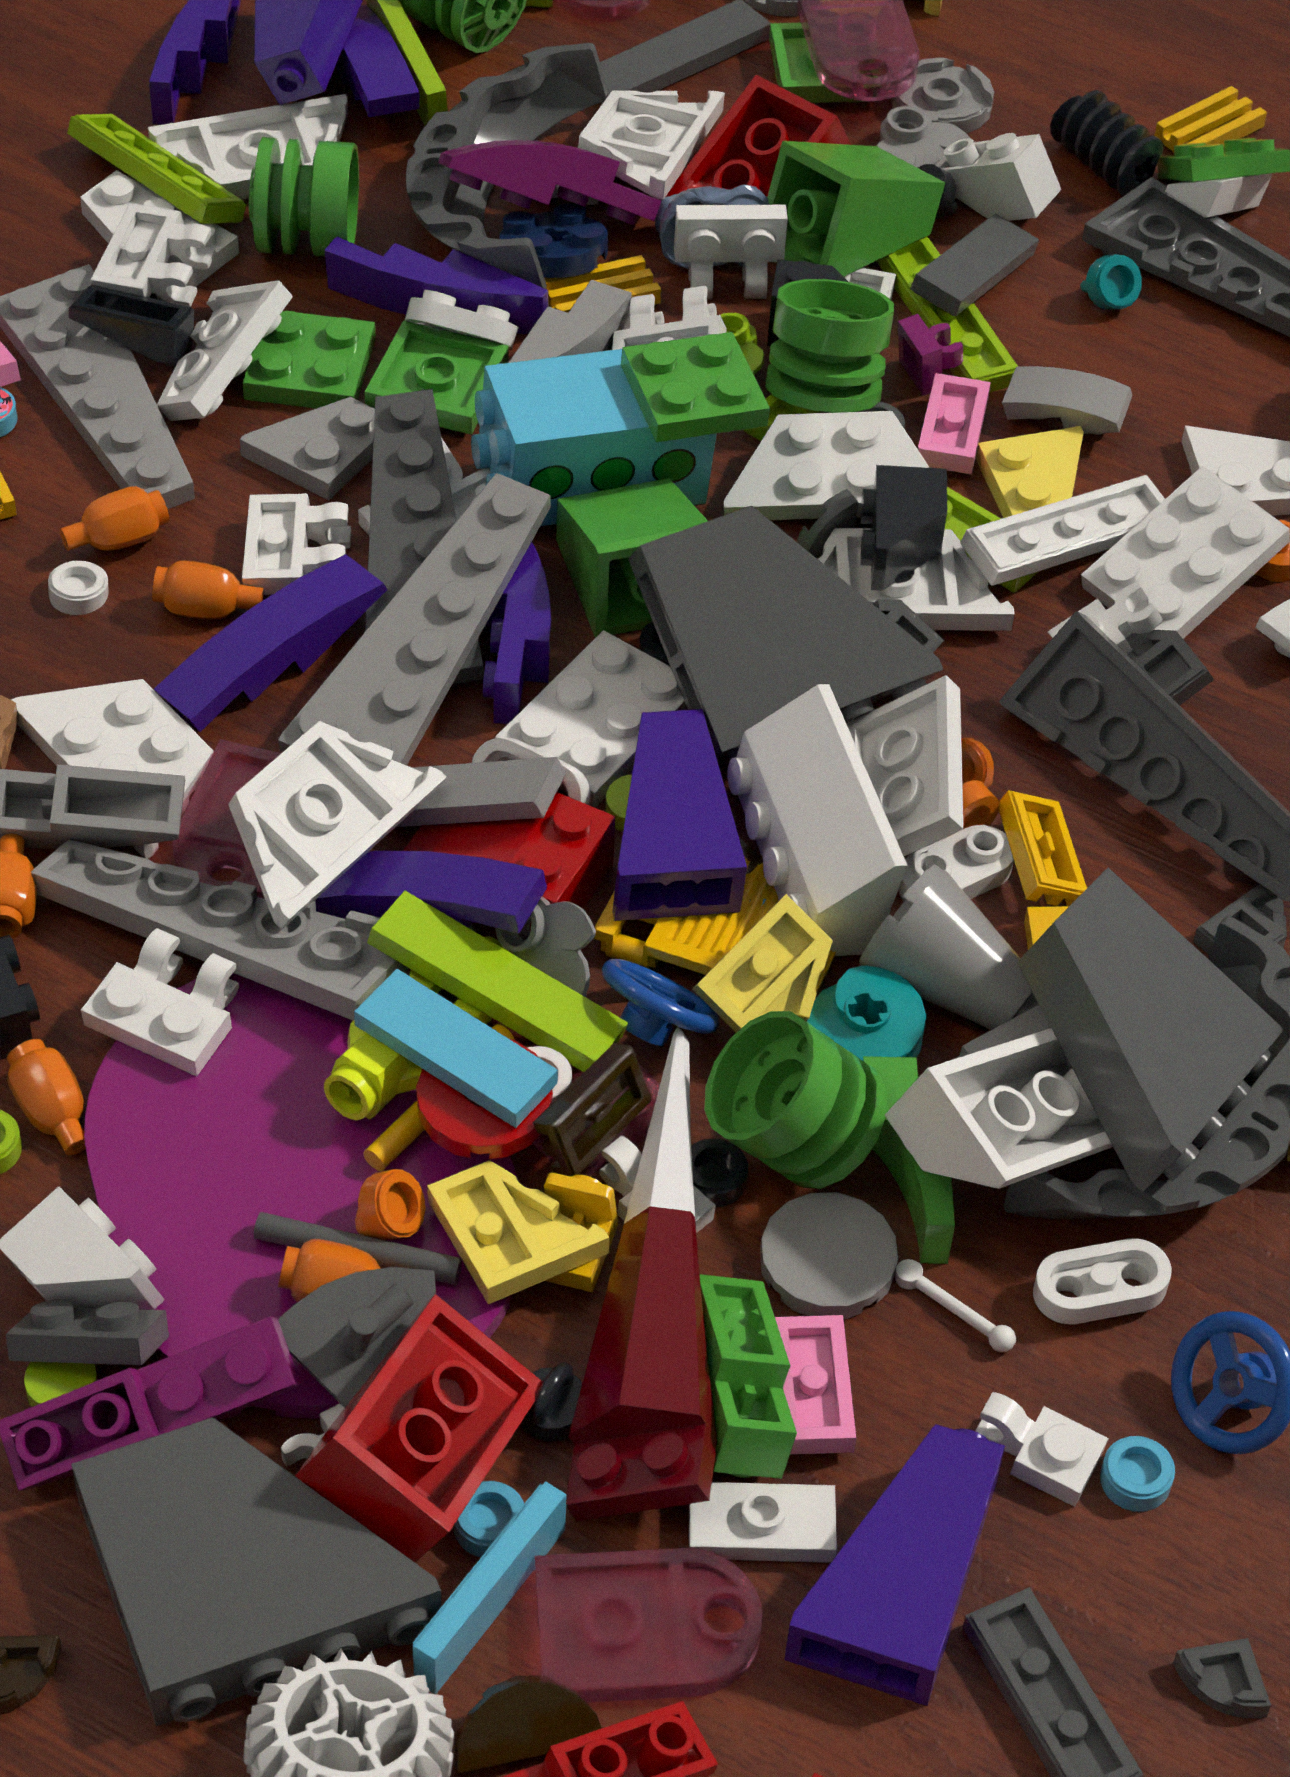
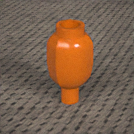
M130 486L106 494L91 502L85 509L81 522L60 528L59 532L67 551L87 544L98 550H119L153 538L159 526L169 523V513L166 503L158 490L147 493L140 487Z
M180 560L171 564L169 568L157 566L153 581L152 601L164 603L165 608L177 616L208 620L222 619L236 611V608L249 610L263 601L264 588L241 585L235 575L225 568L208 563Z
M13 833L5 834L0 838V937L10 934L12 939L21 933V929L33 921L37 899V888L31 874L34 867L27 856H24L25 840L20 835Z
M31 1039L19 1044L7 1056V1061L10 1065L7 1080L21 1111L37 1130L47 1135H56L66 1155L70 1156L82 1152L86 1149L85 1131L79 1121L84 1112V1098L77 1079L65 1057L56 1049L46 1048L41 1039Z
M311 1239L305 1242L301 1249L291 1246L286 1247L278 1287L291 1290L292 1297L296 1302H299L321 1285L355 1272L381 1268L376 1259L358 1248L333 1241Z

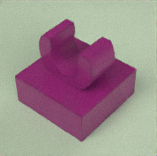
M919 314L898 321L899 362L922 396L931 393L935 373L942 374V369H951L963 362V344L956 342L948 345L951 343V327L948 323L936 324L928 329Z

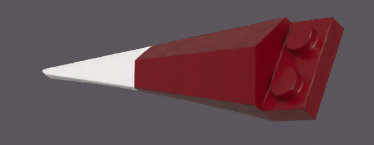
M679 1027L676 1028L672 1037L568 1436L574 1443V1451L566 1493V1508L576 1521L710 1501L717 1433L705 1338L695 1222L690 1118L689 1041Z

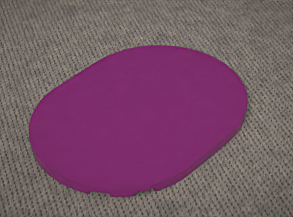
M235 973L229 979L238 982L239 989L232 1001L223 1009L230 1013L232 1028L198 1076H194L116 1040L95 1075L87 1101L84 1140L96 1203L116 1227L109 1237L118 1246L129 1238L157 1268L148 1279L165 1299L154 1309L166 1310L169 1337L153 1353H158L163 1359L269 1316L279 1319L297 1303L292 1297L291 1290L278 1287L287 1246L254 1239V1228L259 1213L265 1212L358 1234L355 1226V1217L358 1210L360 1188L366 1178L375 1173L382 1172L368 1164L363 1152L417 1101L415 1089L397 1094L370 1120L366 1117L361 1120H352L341 1115L329 1103L324 1092V1082L331 1075L336 1060L348 1049L349 1028L353 1020ZM196 979L177 989L190 995L195 986ZM424 1130L383 1170L402 1169L412 1174L418 1181L425 1197L426 1211L424 1221L419 1230L410 1237L387 1241L461 1258L428 1202L427 1186L489 1160L515 1175L518 1180L511 1156L489 1159V1153H471V1158L454 1155L433 1142ZM463 1260L460 1277L456 1286L435 1281L436 1295L489 1338L499 1327L510 1308L512 1295L491 1304L487 1303ZM291 1355L302 1386L252 1406L275 1410V1416L319 1419L320 1413L340 1403Z

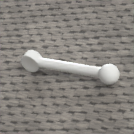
M906 1259L898 1263L895 1280L900 1287L909 1290L915 1288L921 1290L989 1337L990 1346L994 1350L1008 1352L1013 1348L1016 1343V1336L1011 1327L1006 1325L995 1326L924 1277L923 1268L919 1262Z

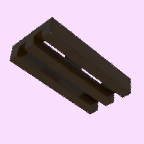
M613 1043L533 1122L538 1134L548 1135V1139L542 1146L546 1156L557 1158V1161L551 1166L553 1173L570 1177L579 1175L652 1101L632 1046ZM629 1085V1089L614 1104H610ZM592 1121L595 1122V1123L572 1145L571 1142H572Z

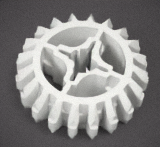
M340 1649L333 1662L324 1663L313 1654H310L306 1664L303 1666V1671L284 1666L281 1676L277 1679V1683L264 1684L262 1693L258 1697L257 1705L252 1706L251 1714L247 1718L243 1759L244 1763L247 1764V1773L251 1774L250 1777H449L453 1761V1753L451 1751L454 1731L451 1728V1719L445 1717L446 1709L443 1706V1696L429 1694L425 1675L405 1678L401 1660L383 1667L377 1665L372 1651L363 1661H351L347 1659L342 1649Z

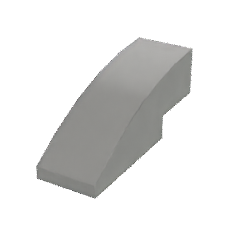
M590 280L568 313L549 306L546 308L509 363L612 350L614 331L630 329L631 292Z
M57 764L56 774L0 769V838L9 833L17 834L25 840V848L58 849L68 839L103 848L177 840L180 834L185 776Z

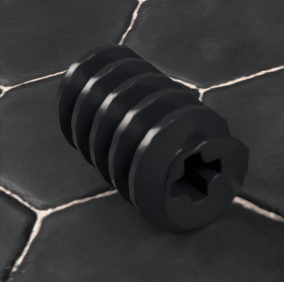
M1099 90L1088 92L1083 97L1074 96L1069 98L1054 112L1050 123V135L1056 142L1062 143L1069 153L1076 155L1082 164L1089 166L1095 175L1102 177L1107 185L1117 189L1122 197L1153 177L1164 146L1160 138L1149 136L1150 133L1144 125H1135L1136 122L1132 115L1122 113L1120 106L1116 102H1108L1106 94Z

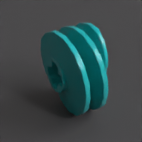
M865 965L848 969L838 980L837 984L824 989L816 997L807 1022L862 1061L863 1056L917 1057L922 1049L926 1013L921 996L908 980L884 968Z

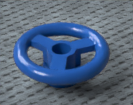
M610 959L604 963L602 976L615 991L629 1000L620 1018L628 1022L626 1030L640 1039L657 1046H664L673 1030L671 1024L700 1034H711L719 1028L720 1018L718 1014L703 999L671 979L627 960Z
M1236 1311L1212 1314L1200 1320L1189 1329L1177 1347L1171 1369L1173 1399L1185 1425L1204 1444L1228 1454H1248L1259 1451L1273 1443L1285 1431L1290 1423V1350L1275 1329L1258 1317ZM1233 1333H1240L1252 1338L1267 1354L1262 1352L1238 1353ZM1210 1340L1217 1369L1213 1375V1389L1198 1406L1192 1387V1372L1198 1353ZM1239 1373L1244 1381L1243 1390H1241L1239 1385ZM1267 1406L1272 1408L1267 1418L1258 1427L1247 1432L1232 1433L1215 1426V1423L1229 1408L1239 1407L1246 1410Z

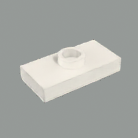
M712 1482L710 1501L689 1504V1559L832 1562L836 1557L835 1485Z

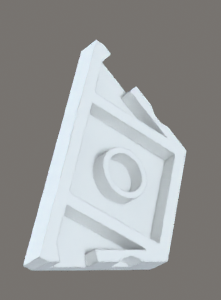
M612 91L579 135L578 148L620 161L615 176L652 197L663 200L723 112L725 93L708 91L707 103H678L677 91H655L650 93Z
M346 94L152 126L148 127L149 139L238 198L247 199L249 198L251 171L256 163L258 147L262 137L276 138L279 141L281 163H284L286 145L289 139H298L302 147L304 165H312L319 141H340L348 117V99Z
M893 411L778 415L724 499V515L753 506L769 520L819 519L827 511L822 504L836 494L848 489L858 500L857 517H861L863 488L874 489L876 465L930 467Z
M834 528L823 546V555L818 558L820 562L869 602H875L877 599H901L933 630L1012 631L1015 615L1013 606L1009 601L999 603L988 589L987 579L974 561L966 555L965 549L960 544L961 541L951 529L944 530L941 553L883 591L871 590V566L860 565L862 530H871V528Z
M143 679L20 696L12 699V701L16 702L17 725L56 766L60 764L185 776L182 814L189 805L191 793L202 787L215 768L214 751ZM159 843L133 845V847L143 858L148 859L158 850Z
M318 721L239 789L228 804L274 923L281 930L286 927L433 794L447 777L440 770L431 766L423 773L391 760L394 751L372 742H359L353 739L348 732Z

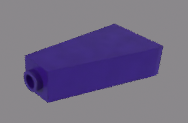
M255 0L254 63L279 105L325 92L363 0Z
M703 709L642 712L617 868L612 910L614 921L740 912L747 865Z
M935 1424L794 1611L789 1625L784 1660L928 1706L995 1490L1005 1445L989 1441L982 1434L970 1429L961 1428L953 1430Z

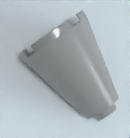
M936 864L928 868L902 896L906 901L894 916L888 914L859 960L860 966L881 967L900 975L909 981L921 996V999L989 1030H993L1039 1005L1017 963L1021 958L951 875Z

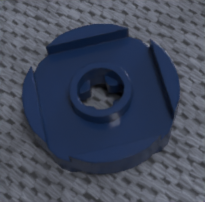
M560 204L554 208V212L531 214L524 211H515L503 217V229L499 234V239H531L545 278H564L585 274L597 268L598 256L601 255L604 259L608 256L607 229L599 221L586 217V208L579 204Z

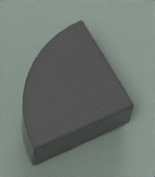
M848 489L825 501L822 505L827 511L821 515L810 530L804 526L800 531L797 543L815 558H820L823 555V546L834 528H856L858 500Z
M1248 1638L1177 1650L1173 1661L1175 1669L1186 1687L1202 1702L1222 1713L1236 1717H1267L1271 1704Z

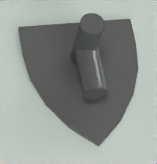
M389 1267L355 1272L321 1285L293 1305L278 1319L290 1354L345 1408L422 1308L436 1294L434 1270Z

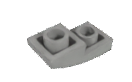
M1020 366L1016 367L1002 404L1007 420H1043L1060 417L1064 429L1081 426L1084 431L1083 434L1100 435L1120 432L1133 395L1129 386L1098 375L1055 367Z

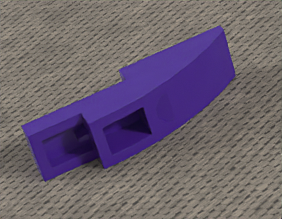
M532 542L484 626V633L491 634L490 653L498 654L497 662L486 661L483 680V697L494 698V723L509 724L520 713L524 681L548 683L550 597L545 572Z

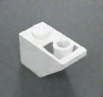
M1006 133L992 140L973 142L970 138L961 139L946 147L943 152L944 156L935 165L950 173L954 178L956 184L955 197L987 219L995 213L1008 221L1036 218L1061 191L1039 134L1017 137L1015 133Z
M59 1186L0 1239V1250L46 1301L67 1300L72 1302L73 1307L100 1308L114 1302H133L139 1306V1309L154 1310L165 1300L148 1279L157 1268L136 1244L128 1238L123 1244L118 1246L109 1237L116 1227L90 1198H87L78 1206Z

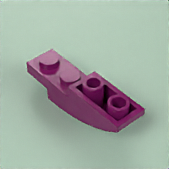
M508 140L471 144L441 152L438 161L439 164L453 169L450 180L479 191L483 181L502 187L499 198L530 209L533 199L549 205L556 184L559 185L556 196L584 207L587 206L589 197L608 204L605 211L606 215L635 225L638 215L655 221L661 204V200L613 182L620 161L581 148L552 142Z
M269 1316L138 1370L133 1368L125 1369L1 1419L0 1436L18 1490L25 1491L73 1476L72 1463L212 1417L218 1422H223L241 1415L242 1409L302 1385L278 1318Z

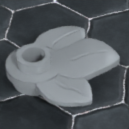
M900 106L892 109L888 113L887 118L882 121L880 126L881 141L877 144V147L915 167H920L924 164L936 165L944 156L943 152L946 147L958 140L970 137L953 124L929 122L927 115L918 108Z
M541 897L519 934L495 928L500 944L508 952L586 997L590 983V971L588 962L581 949L585 948L592 941L596 930L591 919L581 907L568 901L550 904L548 900Z

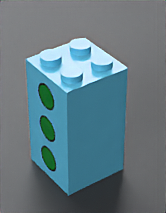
M622 349L485 366L483 390L476 391L475 412L480 429L479 434L472 435L471 451L473 462L477 469H490L491 473L486 476V485L498 473L550 495L551 508L541 526L557 524L558 498L667 478L674 482L693 505L706 504L717 434L656 443L620 365Z

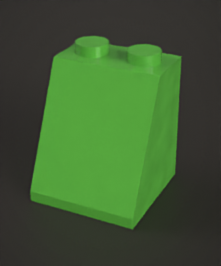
M782 141L767 198L769 205H786L788 220L784 260L807 261L813 264L833 266L844 277L930 235L945 182L877 146Z
M670 478L557 499L556 541L595 638L603 630L611 635L641 630L652 621L628 560L636 549L642 544L708 521Z

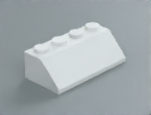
M818 684L744 732L737 756L732 758L728 765V784L731 793L739 797L745 812L747 834L751 840H756L763 858V871L766 882L770 886H774L779 900L787 894L833 940L830 950L836 952L835 956L862 955L891 910L906 871L907 863L829 684Z
M1052 1028L928 1067L885 1114L922 1171L998 1189L1113 1147Z

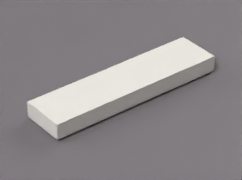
M1144 475L967 529L960 544L990 585L993 586L1110 549L1163 502L1165 498L1150 478Z

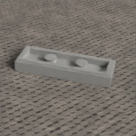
M557 757L431 766L440 770L447 778L433 794L396 827L544 818L566 772ZM429 766L412 768L424 773Z

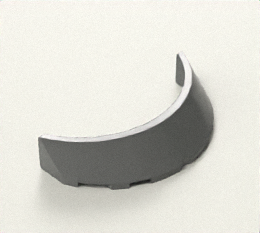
M592 43L543 47L522 55L524 65L516 67L500 76L479 77L459 91L462 101L450 111L436 112L429 120L414 144V155L407 163V193L414 213L427 231L454 250L546 289L547 285L531 239H492L486 236L484 230L485 208L494 184L483 181L479 191L452 181L449 178L453 169L439 164L438 161L441 152L466 145L491 141H533L562 120L590 106L603 102L607 97L608 88L596 47Z
M1225 916L1218 925L1208 959L1283 1027L1284 1030L1268 1049L1275 1056L1273 1061L1250 1086L1252 1089L1229 1113L1226 1121L1207 1141L1196 1158L1173 1181L1170 1179L1164 1181L1155 1180L1146 1190L1141 1192L1131 1182L1125 1169L1110 1168L1099 1171L1093 1177L1081 1183L1064 1181L1047 1172H1043L1008 1186L1004 1202L1005 1212L1028 1217L1066 1220L1177 1213L1199 1208L1229 1197L1250 1186L1273 1169L1286 1156L1288 1146L1290 1145V956L1284 948L1231 916Z

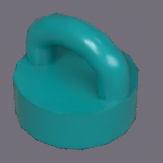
M1116 254L1107 255L1096 259L1090 266L1086 280H1083L1080 284V289L1082 292L1088 293L1092 302L1104 310L1124 309L1131 306L1138 298L1142 286V277L1139 267L1129 257Z

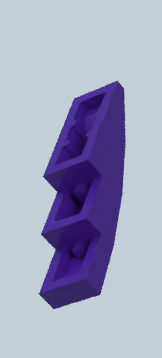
M189 0L177 15L159 49L149 80L153 124L164 125L174 123L180 93L201 94L208 62H229L241 0Z
M360 5L335 65L342 84L349 83L355 101L362 100L368 117L419 109V90L394 39L380 18L367 5Z
M336 236L325 249L328 289L378 308L404 315L407 313L410 298H422L424 290H430L454 297L456 299L455 307L473 312L477 311L478 305H487L510 313L508 322L518 327L517 333L529 334L548 307L547 289L454 249L442 263L397 243H394L386 254L381 256Z
M345 554L294 580L250 608L200 646L160 682L154 690L179 716L198 732H201L240 693L253 702L291 664L304 673L388 589L382 581Z
M368 851L314 901L316 912L345 919L350 911H355L381 918L405 890L468 928L475 922L519 934L546 891L547 884L544 870L483 857L430 851Z

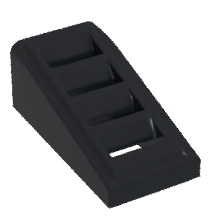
M91 285L69 307L68 318L166 366L175 368L177 362L191 350L193 344L191 334L194 330L195 309L189 306Z

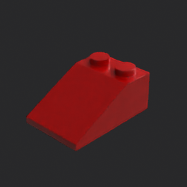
M755 75L678 177L666 197L679 194L691 188L711 186L732 190L743 184L757 187L758 190L768 197L782 141L851 145L838 116Z
M556 793L544 818L421 825L403 851H430L483 857L544 870L547 889L542 897L548 900L550 904L568 901L584 909L613 866L615 816L563 794Z
M435 1294L332 1423L295 1476L416 1563L450 1532L535 1402L536 1393L543 1381Z

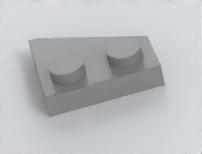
M348 397L255 430L240 438L241 456L330 500L373 459L375 408L355 398Z

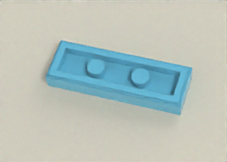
M396 969L354 1011L355 1026L514 1128H517L558 1084V1069L399 969Z
M546 1481L543 1485L540 1484L413 1642L414 1676L425 1675L429 1691L437 1694L565 1532L567 1494Z

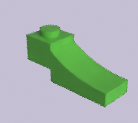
M863 1056V1061L880 1073L887 1088L888 1112L918 1079L917 1057ZM885 1118L879 1139L871 1150H874L885 1163L907 1202L918 1240L920 1263L948 1264L955 1227L952 1178L922 1171L888 1119Z
M700 1274L705 1338L717 1433L713 1472L728 1473L741 1478L759 1476L782 1479L797 1431L783 1390L790 1362L764 1282Z

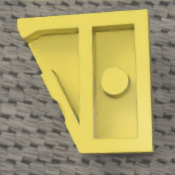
M1081 426L978 443L976 461L1003 518L1072 498L1084 432Z
M785 894L694 986L693 990L736 1033L749 1021L771 1011H791L806 1021L810 1018L817 995L815 988L820 972L825 968L833 940Z
M490 1160L427 1186L430 1206L488 1304L609 1254V1236L604 1229L596 1224L586 1229L560 1213V1202L538 1189L524 1187L518 1182L515 1175Z

